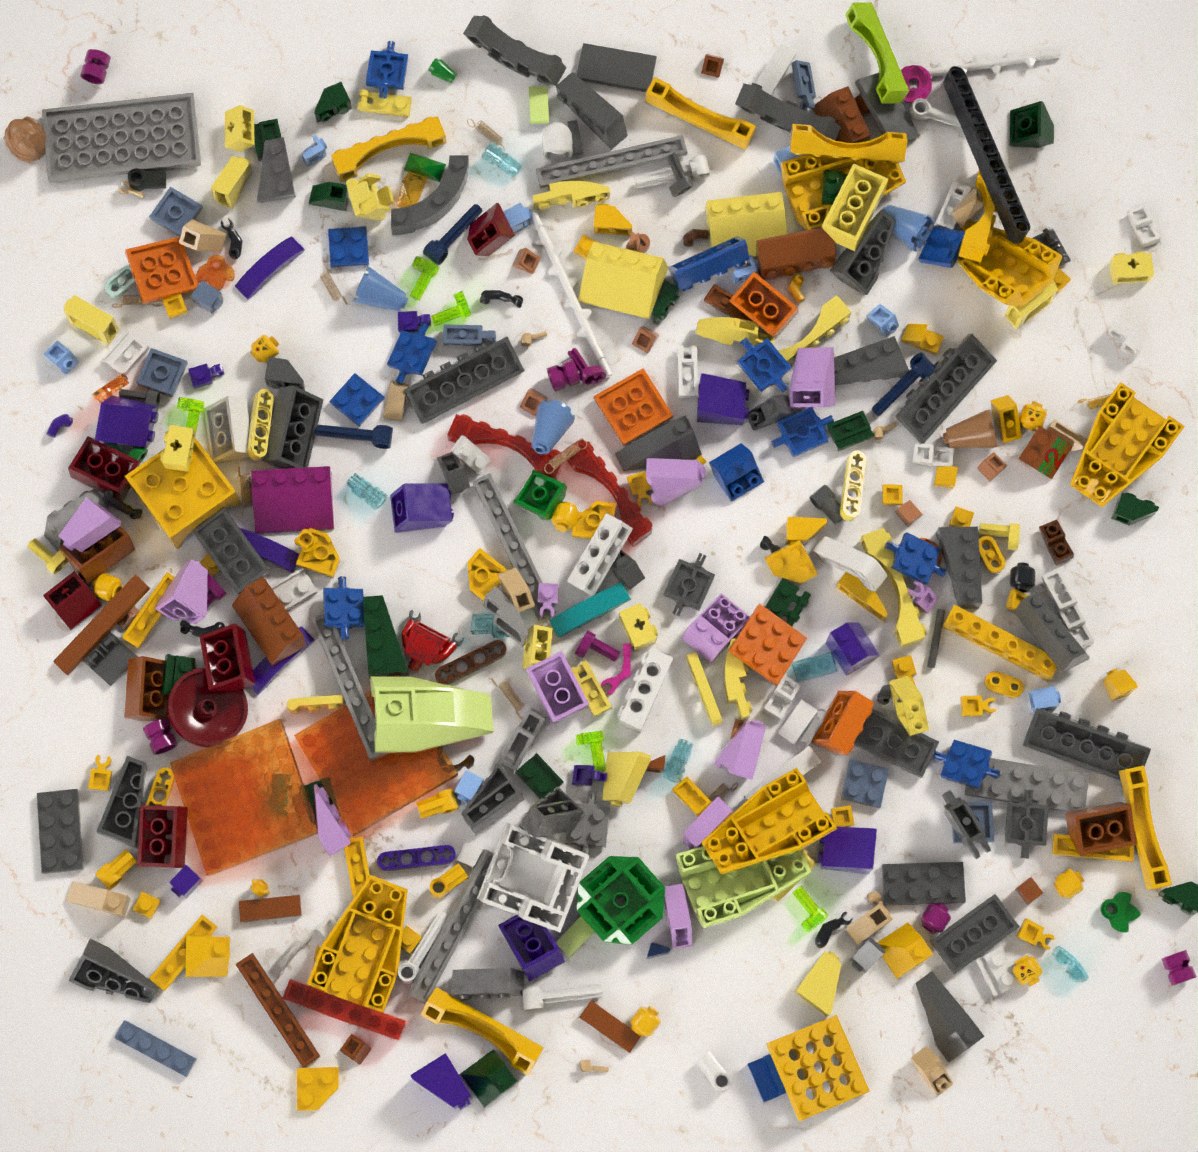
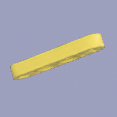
M261 389L254 395L247 444V454L253 460H260L267 453L274 396L268 389ZM258 411L265 415V420H261L258 417ZM260 429L263 437L257 436L255 430Z
M853 451L846 460L840 515L846 521H853L860 512L866 457L860 451ZM854 458H857V461L859 462L856 468L854 467L856 462ZM850 474H856L859 481H853L850 478ZM847 491H854L857 497L851 498ZM850 504H853L851 506L852 514H849V510H847Z
M696 651L687 654L686 659L711 725L722 724L720 712Z

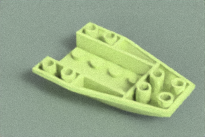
M414 677L370 678L371 697H374L375 753L419 752L494 732L491 695Z
M704 846L676 854L681 882L695 918L703 928L741 917L811 874L802 849L725 874H720Z

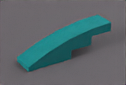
M620 582L567 609L549 621L557 636L561 638L574 629L581 628L594 619H599L631 600V597L623 582Z

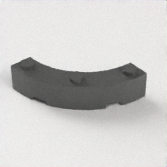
M474 15L463 33L476 47L486 49L489 52L488 56L498 63L527 78L530 75L537 77L538 82L556 86L567 68L559 56L545 54L527 47L522 41L515 40L492 23L488 16Z
M743 83L735 105L750 114H758L761 120L791 133L792 124L811 125L819 133L836 140L841 126L835 123L836 120L830 116L820 117L799 109L795 103L790 101L784 102L763 91V87L756 83L751 85Z
M449 155L448 168L442 182L427 198L408 207L391 209L392 235L413 233L415 230L426 226L429 227L443 218L454 207L467 182L469 172L468 155Z

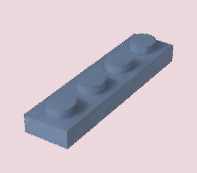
M126 1020L123 1021L114 1037L185 1077L189 1075L197 1060L193 1056Z

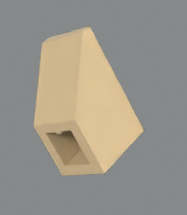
M192 219L183 226L179 243L196 251L221 252L227 234Z
M517 568L497 574L503 593L514 604L518 612L535 606L529 587Z
M880 903L845 929L856 945H858L893 919Z
M927 1046L910 1058L919 1074L937 1097L953 1085L940 1058Z

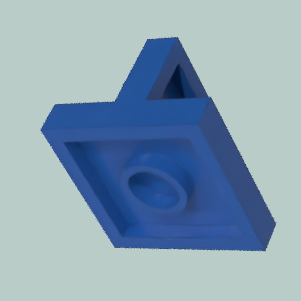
M770 1054L747 1064L763 1103L787 1093Z

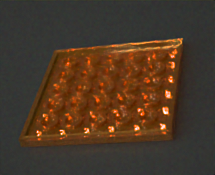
M371 691L365 694V697L376 720L374 697H371ZM347 705L294 735L353 837L458 776L456 769L442 746L419 752L389 753L370 761Z
M277 719L170 762L183 805L188 807L187 817L206 875L209 877L318 834L317 822L282 719Z

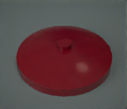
M199 668L184 674L175 683L168 697L167 712L172 727L184 740L200 747H217L228 743L241 731L248 715V702L243 689L239 691H209L205 668Z

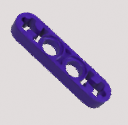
M450 845L388 851L378 856L377 863L383 871L447 865L454 862L456 852ZM446 849L449 850V853H453V855L449 856V860H445V857L442 856L438 857L439 861L435 862L436 855L434 850H438V854H443ZM428 851L433 855L430 862H423L421 860L423 852ZM404 854L412 856V862L408 865H404L401 862V857ZM394 855H398L399 866H395V862H390L388 867L381 863L385 856H388L389 860L395 859Z

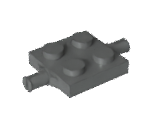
M699 553L695 563H688L679 559L664 591L663 596L673 599L677 603L672 612L674 615L677 612L676 616H680L684 606L700 611L714 580L715 574L702 567L707 557L706 555L702 557V553Z
M1025 789L1024 801L1019 803L1007 802L1005 843L1020 845V858L1029 859V847L1035 845L1046 846L1049 805H1039L1032 802L1033 790Z

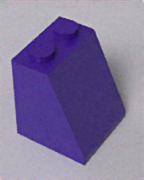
M701 373L698 390L697 422L743 425L744 419H748L749 408L745 407V401H749L750 389H746V382Z
M111 395L101 402L95 440L139 447L148 446L155 438L153 427L157 423L159 413L156 412L157 406Z
M404 483L390 495L394 533L445 527L453 521L454 512L450 504L451 491L448 489V483Z
M859 622L843 624L830 632L825 642L846 676L880 656Z
M837 827L835 831L819 839V843H823L822 851L818 852L817 860L818 863H821L820 869L869 874L874 866L877 829Z
M446 1053L410 1075L414 1082L454 1109L459 1107L462 1110L471 1104L470 1100L473 1098Z

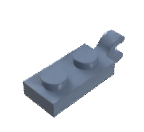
M795 60L791 65L797 98H802L800 109L808 112V108H815L813 99L816 98L811 66L808 62Z
M444 324L443 345L479 346L482 344V341L496 342V331H483L482 325Z

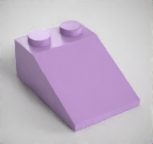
M562 651L526 669L551 724L589 705Z

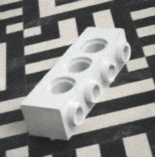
M606 513L567 582L594 596L633 528Z
M652 648L650 653H645L641 662L644 666L641 671L638 670L633 679L636 684L633 689L629 688L625 697L628 702L625 707L621 706L618 712L619 724L641 733L671 667L672 657ZM654 668L658 674L656 676H649L647 670ZM647 686L650 692L642 694L639 692V688ZM639 704L642 709L639 712H634L631 710V705Z

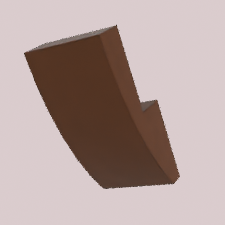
M1057 519L1039 526L1042 538L1056 565L1074 558V553L1065 539L1066 534Z

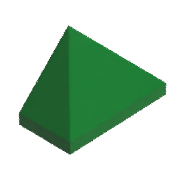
M410 153L404 171L440 182L446 164Z

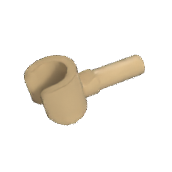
M122 181L121 183L127 186V190L118 188L121 194L129 192L141 198L145 195L131 188L127 181Z
M547 332L537 334L524 333L521 337V346L532 345L533 339L545 337Z
M895 422L884 427L877 426L872 431L874 433L873 440L884 438L883 432L897 427V423Z
M873 891L867 894L870 904L877 902V904L881 903L884 906L878 892Z
M590 1059L579 1062L582 1072L609 1071V1067L591 1066Z

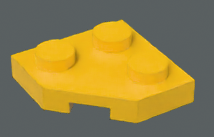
M595 501L586 510L580 512L576 526L572 529V537L591 540L606 513L614 517L616 503Z
M309 528L310 533L318 537V543L314 544L309 552H304L302 548L296 565L334 578L340 563V557L327 533Z
M800 539L765 556V561L774 576L801 584L818 575V571Z
M481 548L467 562L470 592L484 602L485 595L495 586L497 588L500 586L497 574L507 571L505 567Z
M339 1067L297 1068V1111L319 1110L339 1089Z

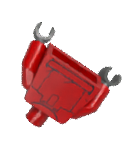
M411 610L409 612L410 620H407L401 633L402 645L405 648L404 653L412 657L408 668L418 672L422 663L429 666L447 659L457 646L462 645L464 637L461 641H456L455 637L458 633H454L452 641H450L451 638L421 623V613H419L418 617L413 618L414 611Z

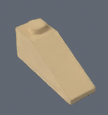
M72 882L66 899L67 902L123 918L126 916L131 900L127 895L77 882Z

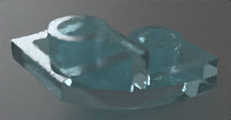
M493 614L472 615L470 628L472 635L492 634L493 638L510 637L492 623L494 619Z
M832 652L792 662L797 682L838 672Z
M1061 946L1055 947L1051 955L1055 956V960L1060 964L1069 965L1065 971L1070 974L1069 978L1077 983L1087 981L1089 976L1078 960Z

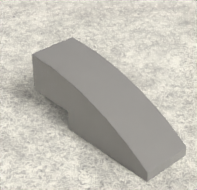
M495 586L485 595L482 606L494 615L492 623L523 647L529 635L526 625L514 604Z
M531 707L528 708L498 762L517 771L548 717Z

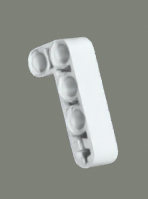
M823 536L812 550V554L817 559L858 577L862 584L873 592L878 590L888 576L878 561L870 555L829 537Z

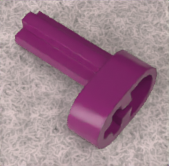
M576 348L568 351V356L570 359H573L580 372L579 376L583 385H595L605 379L606 373L600 365L588 367Z
M208 574L207 587L210 590L207 592V607L217 598L221 600L227 594L217 581Z
M587 630L574 654L583 659L590 648L615 662L620 651L595 638L596 635Z

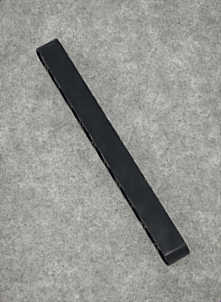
M953 66L949 69L943 81L944 88L1008 239L1015 244L1022 243L1031 228L968 78L961 67Z

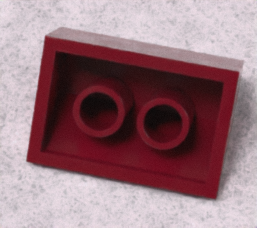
M87 436L69 465L68 470L71 478L102 493L105 490L115 493L114 499L123 502L131 489L125 476L136 469L140 461Z
M234 623L199 636L209 691H239L255 685L244 629Z
M140 805L137 867L183 868L185 866L188 807Z

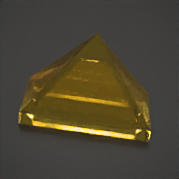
M409 171L402 180L397 206L403 208L418 203L427 177Z

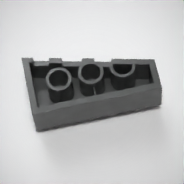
M978 526L938 527L935 534L947 566L946 569L952 582L957 604L962 609H979L982 605Z

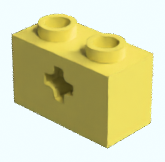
M238 105L225 111V147L241 152L254 146V110Z
M1143 251L1129 255L1117 253L1109 262L1112 284L1147 282L1154 275L1151 253Z
M170 425L169 431L165 432L164 443H166L165 450L161 451L160 461L166 469L189 472L196 437L193 428Z
M639 603L619 612L620 621L634 652L656 643L658 632L655 625L651 626L648 620L651 617L647 607L643 608L642 604ZM636 623H639L640 626L643 625V629L636 628Z
M533 625L527 629L529 635L524 645L523 669H527L550 657L553 628Z

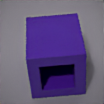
M185 865L169 882L173 886L170 890L178 897L183 895L187 898L203 880L191 868Z

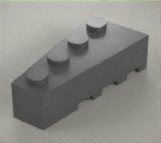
M573 72L556 85L557 98L560 102L565 103L611 150L628 136L623 115Z
M895 336L834 357L835 385L852 384L853 382L860 381L870 382L871 380L878 379L889 380L890 378L897 377L902 378L909 372Z
M130 756L126 757L97 828V834L136 848L140 805H142L147 770L146 762Z

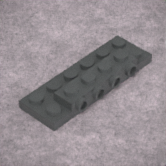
M972 333L968 334L957 348H949L944 352V359L934 364L935 371L929 377L919 380L918 384L920 386L916 390L912 389L906 395L905 406L895 416L920 444H924L997 362L996 358Z
M508 336L491 345L485 346L481 344L475 347L474 353L468 355L466 352L456 357L458 361L453 364L448 361L440 365L441 370L435 373L431 370L422 375L424 379L405 388L404 391L420 423L424 424L524 372L525 370Z
M1038 708L1034 712L1022 744L1025 747L1120 780V770L1139 766L1145 767L1151 748L1132 742L1128 739L1129 735L1117 731V734L1109 732L1110 729L1108 727L1098 725L1096 728L1091 726V722L1086 719L1079 718L1078 721L1071 719L1072 715L1060 711L1057 714Z

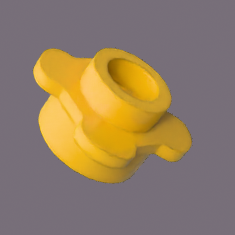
M303 529L294 542L296 545H300L304 552H309L311 547L318 543V537L313 536L308 529Z
M253 879L251 881L253 884L250 888L257 896L262 898L264 895L270 894L269 886L264 880Z

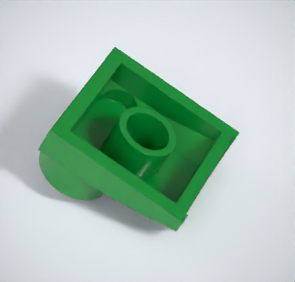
M532 470V474L513 502L536 514L540 519L549 520L552 518L556 506L565 499L567 486L560 481Z

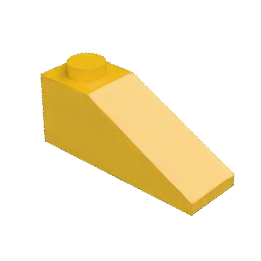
M845 572L838 581L836 588L884 622L888 614L877 593L866 588L858 577Z

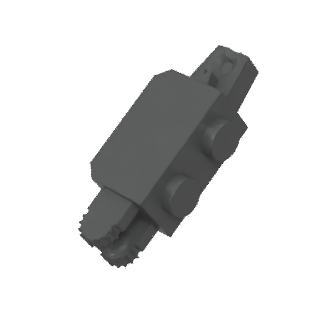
M951 790L945 792L942 795L946 802V805H944L946 811L944 813L963 845L969 848L976 859L980 857V853L973 842L978 840L986 853L990 852L991 848L984 837V829L965 800H961L960 797L955 798Z

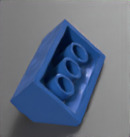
M736 236L669 266L668 270L675 286L679 290L687 291L693 288V284L697 282L705 283L711 280L710 277L715 274L719 276L727 273L728 268L743 266L746 264L745 261L749 259L746 240Z

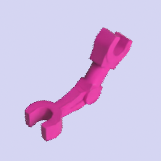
M623 644V670L616 677L605 679L601 683V687L606 684L611 685L612 688L607 692L608 695L613 694L618 688L619 683L631 675L630 656L632 644Z

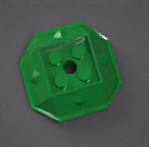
M609 856L579 882L577 912L603 942L633 945L663 919L665 887L639 857ZM623 896L626 899V904L618 906L615 903V898Z

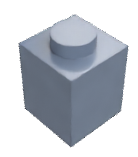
M203 280L191 294L193 302L211 314L223 304L221 292Z

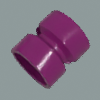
M87 50L84 59L86 64L82 66L80 77L93 84H103L111 57L100 50Z
M573 359L563 362L560 367L554 365L547 368V374L555 392L565 389L567 384L573 386L581 383Z
M167 718L153 721L143 728L146 738L151 740L149 745L154 755L168 752L178 745L174 734L170 733L171 727Z
M1187 950L1161 959L1165 969L1170 972L1168 978L1171 986L1197 977L1193 966L1188 964L1191 960Z

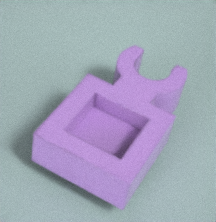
M914 581L916 589L915 591L908 589V593L915 596L913 600L915 605L923 613L928 614L938 600V597L929 587Z
M539 583L538 604H543L539 611L540 618H543L545 610H549L551 618H553L554 608L552 605H557L558 584Z

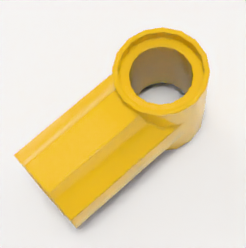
M453 789L443 790L437 793L436 796L416 802L421 819L439 813H450L459 809Z
M125 849L112 862L103 865L96 872L95 876L108 890H111L122 880V876L137 864V861Z
M458 863L443 875L431 881L430 894L435 899H442L469 877ZM441 884L444 886V891L436 893L433 887Z

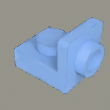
M316 134L312 136L315 146L308 147L302 153L303 162L307 167L327 156L325 150L327 148L326 143L322 138L319 139Z
M749 255L747 260L748 267L740 266L733 271L732 279L734 284L745 282L753 272L757 274L759 271L758 262L753 260L752 255Z
M881 304L866 315L867 320L879 328L885 338L894 333L899 327L896 315Z
M56 341L44 353L46 358L54 363L64 374H67L79 362L73 353L59 341Z

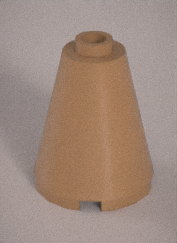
M985 410L946 428V433H943L945 445L949 444L950 448L998 447L990 410Z

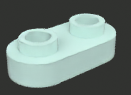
M129 265L121 268L106 281L104 288L109 297L119 298L136 284L134 277L127 279L128 275H133ZM114 287H118V288H119V289H118L117 291H115V292L112 291V289H113Z

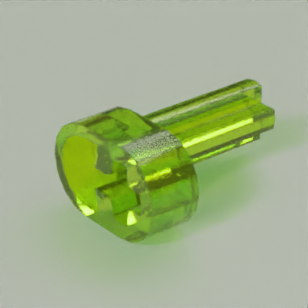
M416 256L411 266L422 273L410 296L420 301L431 278L436 277L440 268L434 263Z
M463 291L453 294L457 306L431 315L435 326L461 316L463 319L472 316Z
M179 397L176 408L189 411L186 427L193 428L196 433L199 416L204 411L205 402Z
M603 731L575 735L577 746L590 744L593 766H595L594 771H605L606 765L602 742L604 741Z
M802 886L792 892L810 915L801 924L807 933L829 917L824 908H819Z

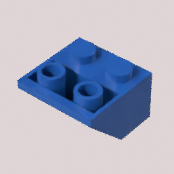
M742 443L708 462L716 480L731 502L764 482L752 452Z

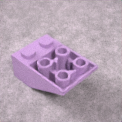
M834 347L798 348L789 387L790 407L835 406Z
M721 593L689 625L681 639L712 664L727 648L731 639L739 634L750 616Z
M315 784L314 794L318 837L329 856L351 843L350 828L345 820L340 821V813L336 806L329 804V796L323 787L319 788Z

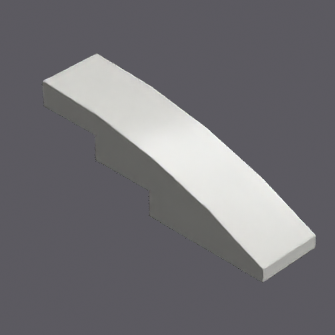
M781 43L756 84L762 86L763 91L773 96L797 52Z
M1060 569L1043 575L1041 577L1060 621L1082 648L1094 644V639L1085 625L1086 620L1077 606L1078 601Z
M808 746L743 797L747 801L760 788L795 768H798L802 776H804L822 761Z

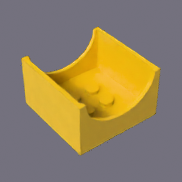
M196 438L189 472L166 469L160 461V451L125 476L134 493L176 549L182 547L183 540L192 530L223 507L235 506L237 508L241 505L234 488Z

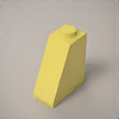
M231 157L211 187L216 203L231 209L234 208L252 171L247 159Z
M640 751L608 752L605 770L607 780L604 781L602 800L610 802V806L614 807L630 804L651 761V755Z
M831 951L829 953L823 952L795 990L797 995L826 1017L832 1012L842 964L838 961L840 958Z

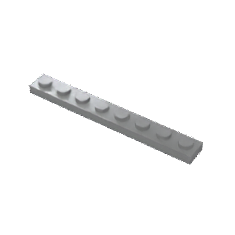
M680 135L536 168V174L541 189L549 187L551 183L576 181L667 160L666 156L673 152L676 153L677 157L685 156L688 152L684 137Z
M491 473L473 480V485L512 567L517 568L529 587L535 605L532 609L538 621L551 616V612L545 610L543 618H540L539 611L543 604H538L539 583L543 582Z
M324 614L312 618V623L370 761L389 754L375 753L374 732L376 720L337 628L324 627Z
M483 850L407 993L421 1003L426 1004L481 902L477 899V896L493 857V853L488 850Z

